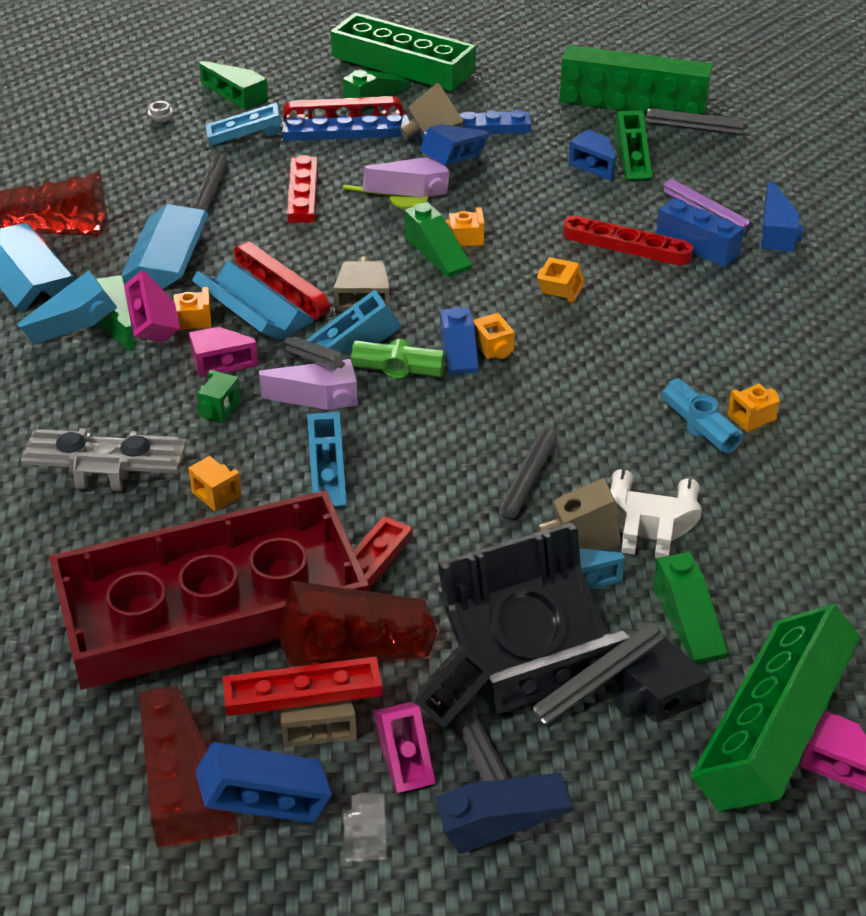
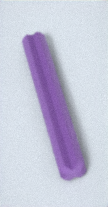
M674 179L665 182L663 191L673 198L683 200L687 204L699 209L707 210L711 214L723 219L731 220L733 223L744 227L743 234L750 230L751 222L747 218Z

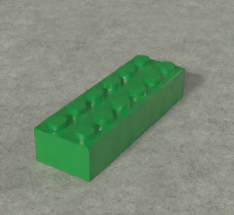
M354 13L330 31L332 57L341 59L343 62L359 64L364 68L376 69L382 73L394 74L403 79L418 81L423 85L434 86L439 83L444 91L455 90L476 71V45L359 13Z
M568 45L562 57L559 102L620 111L643 110L644 114H647L649 108L705 115L713 63Z
M835 603L776 621L690 775L691 779L718 811L743 808L748 805L764 802L771 803L779 800L784 795L786 785L794 769L799 765L800 757L808 741L813 737L814 729L822 713L827 709L828 701L835 687L840 683L841 675L847 663L853 657V651L861 637Z

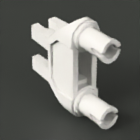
M622 469L616 470L612 475L610 491L616 501L619 530L623 533L621 553L635 555L637 538L642 537L657 540L654 558L669 556L671 541L690 531L701 517L702 508L697 502L700 485L692 479L691 488L688 489V479L681 480L678 484L677 498L632 492V473L625 470L624 479H621Z

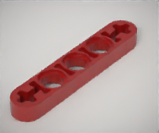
M393 96L301 100L285 104L283 107V119L292 118L291 111L293 110L296 111L298 118L313 119L315 116H313L312 111L316 108L325 110L326 113L322 116L325 118L340 117L336 113L340 107H347L350 113L346 116L350 117L365 116L361 112L365 106H372L375 109L370 114L374 116H388L391 114L403 116L404 110L402 101ZM378 106H382V114H379ZM390 106H395L393 113L389 111ZM304 109H308V117H305Z
M570 216L563 223V236L571 241L674 265H686L692 260L693 245L685 240L580 216Z
M248 241L234 248V258L239 266L248 270L315 320L330 313V303L323 292L253 243Z

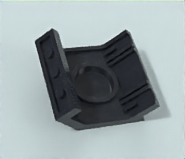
M572 522L438 562L441 586L437 587L458 645L465 646L494 672L478 692L496 715L546 698L629 638L624 631L610 635L603 623L581 569L578 528Z

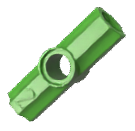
M403 339L393 340L390 344L354 341L351 362L353 367L383 370L387 376L394 379L404 378L407 374L442 377L445 365V352L442 350L415 348L411 343Z

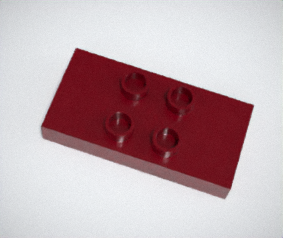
M327 490L49 556L80 690L176 665L192 664L203 658L249 646H262L272 640L370 615L368 582Z

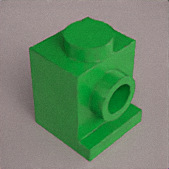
M210 370L208 382L201 386L198 391L196 410L203 418L223 423L241 402L239 378Z

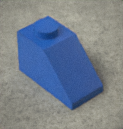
M587 129L570 141L568 164L610 181L614 179L616 156L609 137Z
M455 307L440 310V342L442 350L445 352L448 375L477 373L478 359L475 330L470 308Z

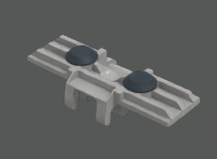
M82 428L79 429V432L37 429L31 434L21 458V464L74 467L73 473L76 489H87V477H91L92 473L107 474L111 490L122 491V479L128 478L129 471L178 473L187 443L186 439L178 437L138 435L136 431H131L128 438L93 436L92 433H87L86 429Z

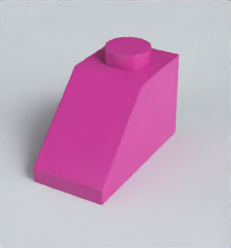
M140 271L124 284L134 337L163 343L180 330L175 303L147 272Z
M221 327L189 332L191 354L199 378L208 376L210 370L225 373L258 366L257 348L254 338Z
M408 702L373 711L381 750L396 792L400 793L436 784L420 706Z
M825 711L822 713L814 729L813 737L808 741L804 749L800 767L866 793V734L858 723Z

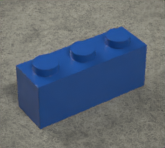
M673 198L659 209L656 234L688 241L693 245V254L723 267H726L740 255L744 227L733 223L731 220L713 215L707 210L687 204L680 199Z
M212 742L195 770L205 808L314 823L332 796L322 765L318 759Z

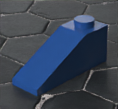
M443 124L432 126L422 136L423 143L420 151L446 166L480 156L490 133L485 130Z
M768 181L764 204L761 248L794 252L796 241H802L804 225H799V213L776 184Z

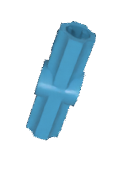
M679 378L670 381L668 386L662 391V399L687 421L686 429L692 435L707 438L725 454L735 451L737 446L742 443L744 433L717 411L718 402L715 398L708 395H699Z

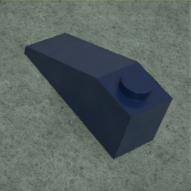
M561 773L473 782L435 797L444 833L459 854L574 811Z

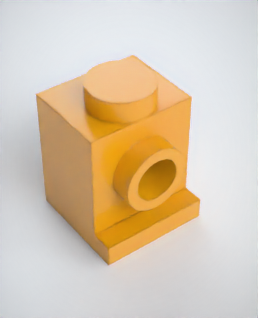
M481 207L476 208V212L461 211L449 214V220L445 221L461 247L484 245V218Z
M551 257L548 258L544 267L539 270L537 275V282L542 293L567 298L568 302L574 303L585 284L579 263Z
M202 287L203 292L199 293L185 292L174 294L173 302L176 305L180 330L212 328L208 287Z
M499 313L473 320L476 346L487 359L493 357L504 359L514 351L515 332ZM493 327L492 333H488L486 329Z
M761 384L741 392L737 389L732 390L727 415L746 432H750L777 419L780 403L779 396L774 389H766Z
M211 456L188 468L192 493L215 512L242 497L240 475L236 469L230 472L224 464H219Z

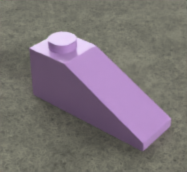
M431 157L364 166L363 190L372 193L421 198L445 195L448 190L450 171L446 166Z
M351 359L342 360L345 363L342 369L337 367L335 370L317 363L259 371L262 399L325 410L358 406L357 381Z

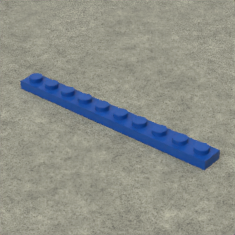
M529 111L463 112L460 114L464 120V128L485 130L490 134L531 133ZM398 114L388 116L365 115L363 117L340 116L338 118L318 116L313 119L292 117L283 119V141L403 137L400 126L406 124L409 120L407 115L400 116Z

